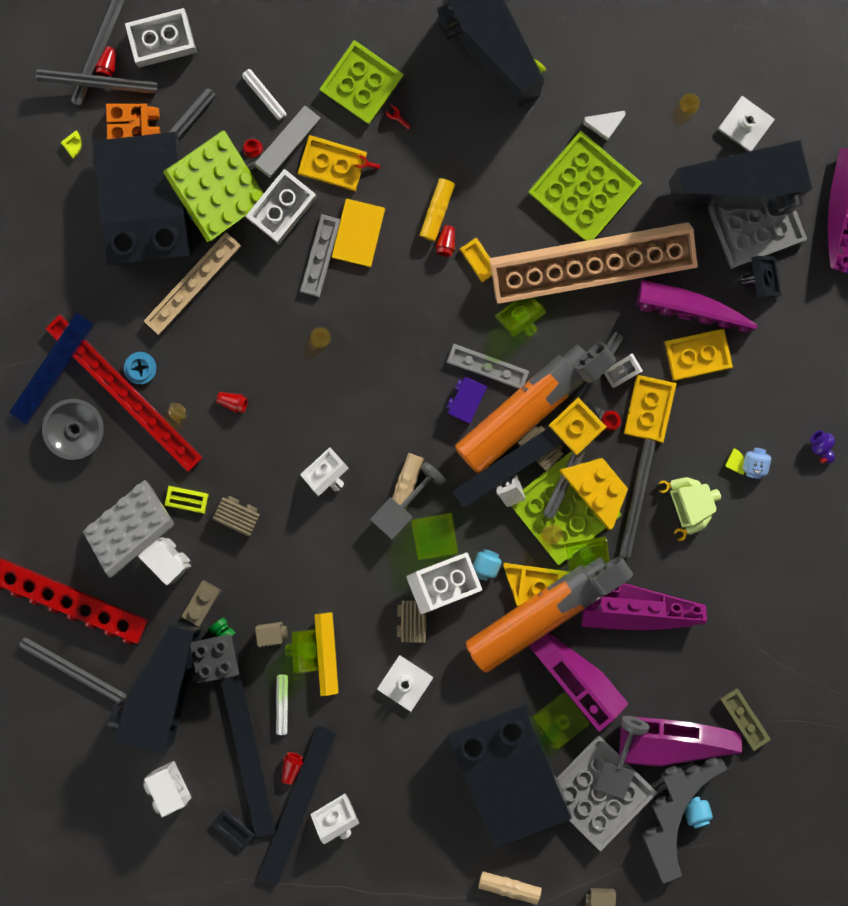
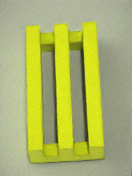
M168 486L164 506L205 514L209 494ZM176 491L201 496L203 501L171 495V493ZM170 499L200 504L202 506L199 509L170 503Z

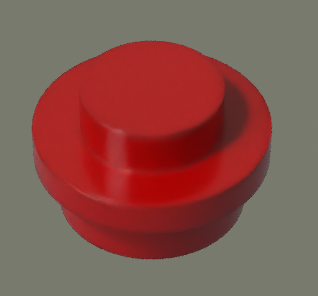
M249 139L244 143L243 153L248 158H256L263 152L261 142L256 139Z
M607 411L604 413L601 422L606 426L605 430L613 431L620 426L621 418L617 412Z

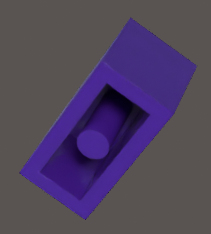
M467 377L464 380L459 379L455 391H458L455 399L450 398L446 407L449 410L448 415L470 424L487 386Z

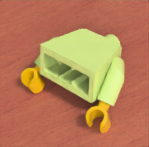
M688 477L671 480L670 483L660 481L658 484H667V489L659 492L666 493L669 489H673L670 493L682 528L675 529L674 534L678 531L684 533L677 540L683 541L687 534L692 535L703 530L712 519V514L717 510L714 502L721 500L719 490L714 489L710 491L708 484L701 485L698 480Z

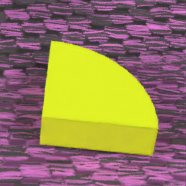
M76 130L60 142L73 159L79 155L82 147L81 137Z
M733 448L725 467L744 475V457L737 449Z

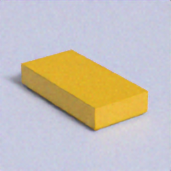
M477 237L460 248V251L482 283L492 277L490 257Z

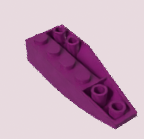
M840 148L829 201L828 247L831 268L845 273L848 269V148Z
M642 280L640 282L635 306L640 307L639 310L651 312L652 310L660 311V315L669 317L676 314L680 315L679 319L691 321V318L699 319V323L711 325V322L719 323V327L731 329V326L738 327V331L751 333V330L757 329V324L739 312L704 295Z
M623 583L581 611L582 627L618 630H658L707 623L706 605Z
M551 633L546 634L529 646L599 732L611 723L628 705V702L602 671Z
M636 717L646 722L650 728L645 735L634 734L624 764L666 766L741 754L742 733L696 723ZM621 723L619 740V760L629 735V732L621 726Z

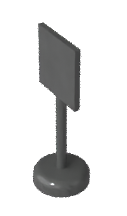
M424 462L421 466L422 471L427 477L401 505L390 497L370 519L392 540L413 518L404 508L430 480L437 485H442L446 481L428 462Z
M623 716L621 720V726L629 732L618 765L605 761L595 787L596 790L621 799H625L634 771L623 768L634 734L645 735L650 728L646 722L632 716Z

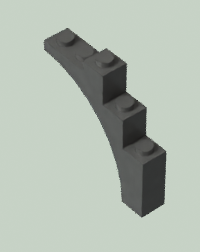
M710 758L705 762L706 764L699 767L697 765L692 766L685 773L680 766H672L667 768L665 773L661 774L670 796L660 797L655 800V803L651 804L660 827H650L642 836L663 884L682 876L676 847L680 821L688 803L697 791L710 779L727 770L721 758Z

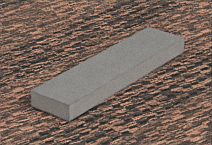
M304 106L255 162L254 166L271 178L320 121V117Z
M321 214L302 282L301 293L320 298L341 219Z
M454 343L447 360L448 364L520 389L525 384L529 374L528 370Z

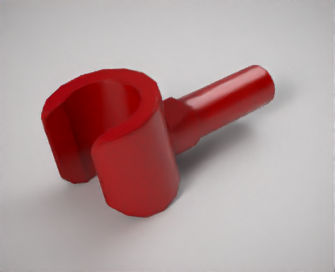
M390 105L394 108V113L390 115L385 111V114L391 119H396L409 129L411 125L402 118L398 108Z
M364 156L356 157L362 160L361 166L354 165L356 168L371 167L380 169L381 167L380 164L367 161Z

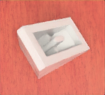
M625 111L589 116L584 118L583 123L587 128L608 141L626 114Z
M632 353L612 365L604 374L612 388H615L643 370Z
M517 473L497 486V493L507 507L526 500Z

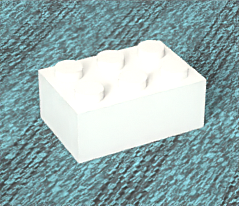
M184 8L125 23L133 57L138 68L197 53Z
M284 169L246 217L277 244H280L314 203L317 196Z
M162 537L157 538L138 557L166 585L175 583L191 567L189 564L191 560L183 552L178 553L174 549L176 545L172 540Z
M468 552L406 576L421 614L482 591Z
M175 761L152 771L144 779L145 791L148 795H152L154 802H152L156 813H160L162 817L184 807L191 799V795Z

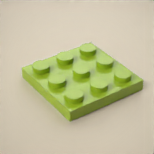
M354 40L319 90L370 125L404 77V74Z

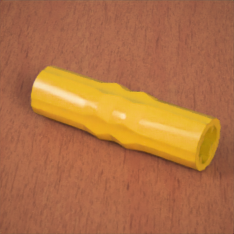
M439 178L419 235L420 237L436 241L455 183Z

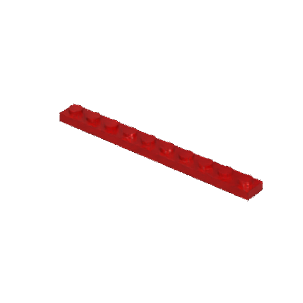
M60 314L45 328L188 472L203 459Z

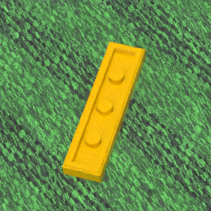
M333 613L315 614L320 695L338 694Z

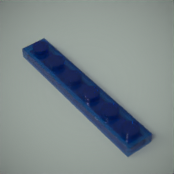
M79 313L74 315L10 410V414L24 424L29 423L95 324Z

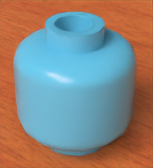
M484 549L483 552H478L473 563L477 578L485 581L488 578H495L502 561L499 558V554Z
M700 797L692 798L684 811L688 825L694 826V829L709 825V821L713 818L709 802L700 800Z

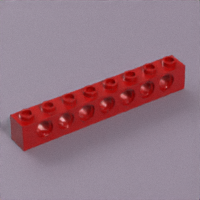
M0 558V590H3V588L10 590V594L18 598L22 596L29 598L28 602L40 606V604L48 606L47 610L59 614V611L67 614L66 618L72 621L82 620L85 622V626L91 629L101 628L104 630L103 633L108 636H120L123 638L122 641L127 644L134 645V643H140L149 622L148 619ZM10 573L16 577L13 585L7 581V576ZM28 581L33 582L35 585L33 592L26 590V583ZM46 589L53 591V598L51 600H47L44 596ZM65 597H69L72 600L70 608L63 605ZM85 604L91 608L89 616L82 613V607ZM103 612L110 616V621L107 624L103 623L100 619ZM121 620H125L128 623L129 628L127 631H122L119 628Z

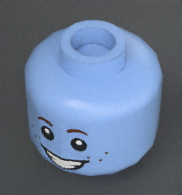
M754 448V451H748L743 464V471L746 472V476L762 479V476L768 475L771 457L766 454V450L761 448Z

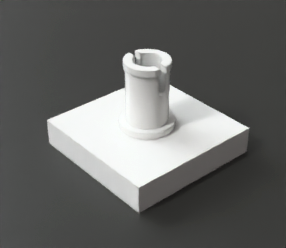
M741 96L717 130L750 152L775 119Z
M329 447L300 475L319 496L329 486L333 491H339L340 489L336 486V483L341 488L343 487L344 482L339 477L349 468Z
M399 655L377 690L409 711H412L433 679V676Z
M346 794L310 814L323 844L337 836H340L341 839H347L351 835L350 829L359 824Z

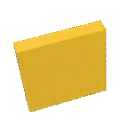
M579 397L548 425L575 455H578L606 428Z

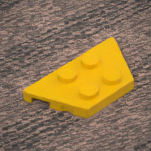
M599 458L560 469L559 472L606 528L611 530L614 527L628 488L605 460Z
M510 563L503 564L517 606L569 573L568 571Z

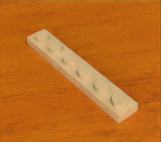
M226 232L151 312L144 322L160 335L242 246Z

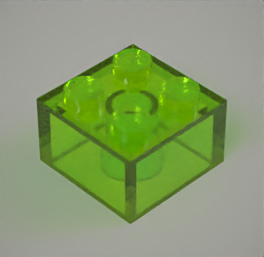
M452 513L411 520L418 560L458 554Z

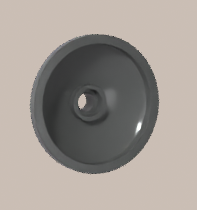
M66 399L56 403L47 412L42 425V434L47 447L55 455L64 459L78 460L91 455L99 447L104 434V425L101 415L94 406L80 399ZM74 426H77L79 428V431L76 434L72 432V428Z

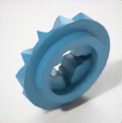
M136 352L126 359L124 372L131 382L145 384L156 375L157 365L154 358L149 354ZM139 360L143 366H149V368L143 370L142 377L139 371L132 370L138 367Z

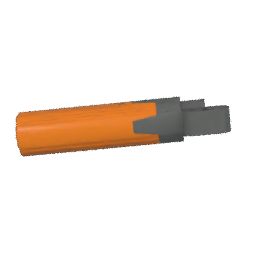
M603 342L597 343L587 352L576 344L564 356H556L455 445L456 451L477 474L481 473L584 383L583 381L591 383L597 380L615 363V356Z
M621 556L614 558L607 564L602 557H599L585 567L579 565L466 641L467 650L476 665L485 673H489L601 599L604 595L628 581L633 576V572Z

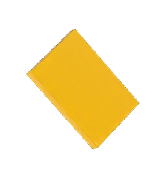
M309 135L298 175L356 192L363 169L354 166L355 164L362 165V160L356 157L364 156L366 158L367 152Z
M346 199L332 258L371 267L385 208Z
M724 329L664 342L673 381L733 368Z
M636 375L623 434L664 443L677 383Z

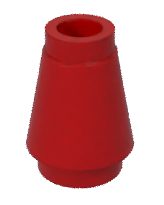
M112 47L105 48L95 66V73L98 76L111 77L114 75L116 49Z
M443 226L435 246L437 249L436 253L440 256L451 257L452 253L455 252V228L453 226Z
M219 392L216 403L238 414L239 412H245L248 398L244 397L243 394Z
M288 752L284 757L281 779L283 783L293 784L303 765V757L301 755Z

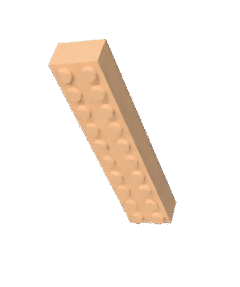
M689 222L489 258L494 293L498 304L698 268L694 231Z

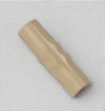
M408 453L392 497L399 505L414 491L424 458Z
M482 871L478 885L479 889L536 905L539 902L542 889Z

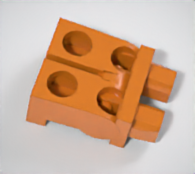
M106 104L107 139L160 133V127H149V120H160L159 108L148 107L147 104Z

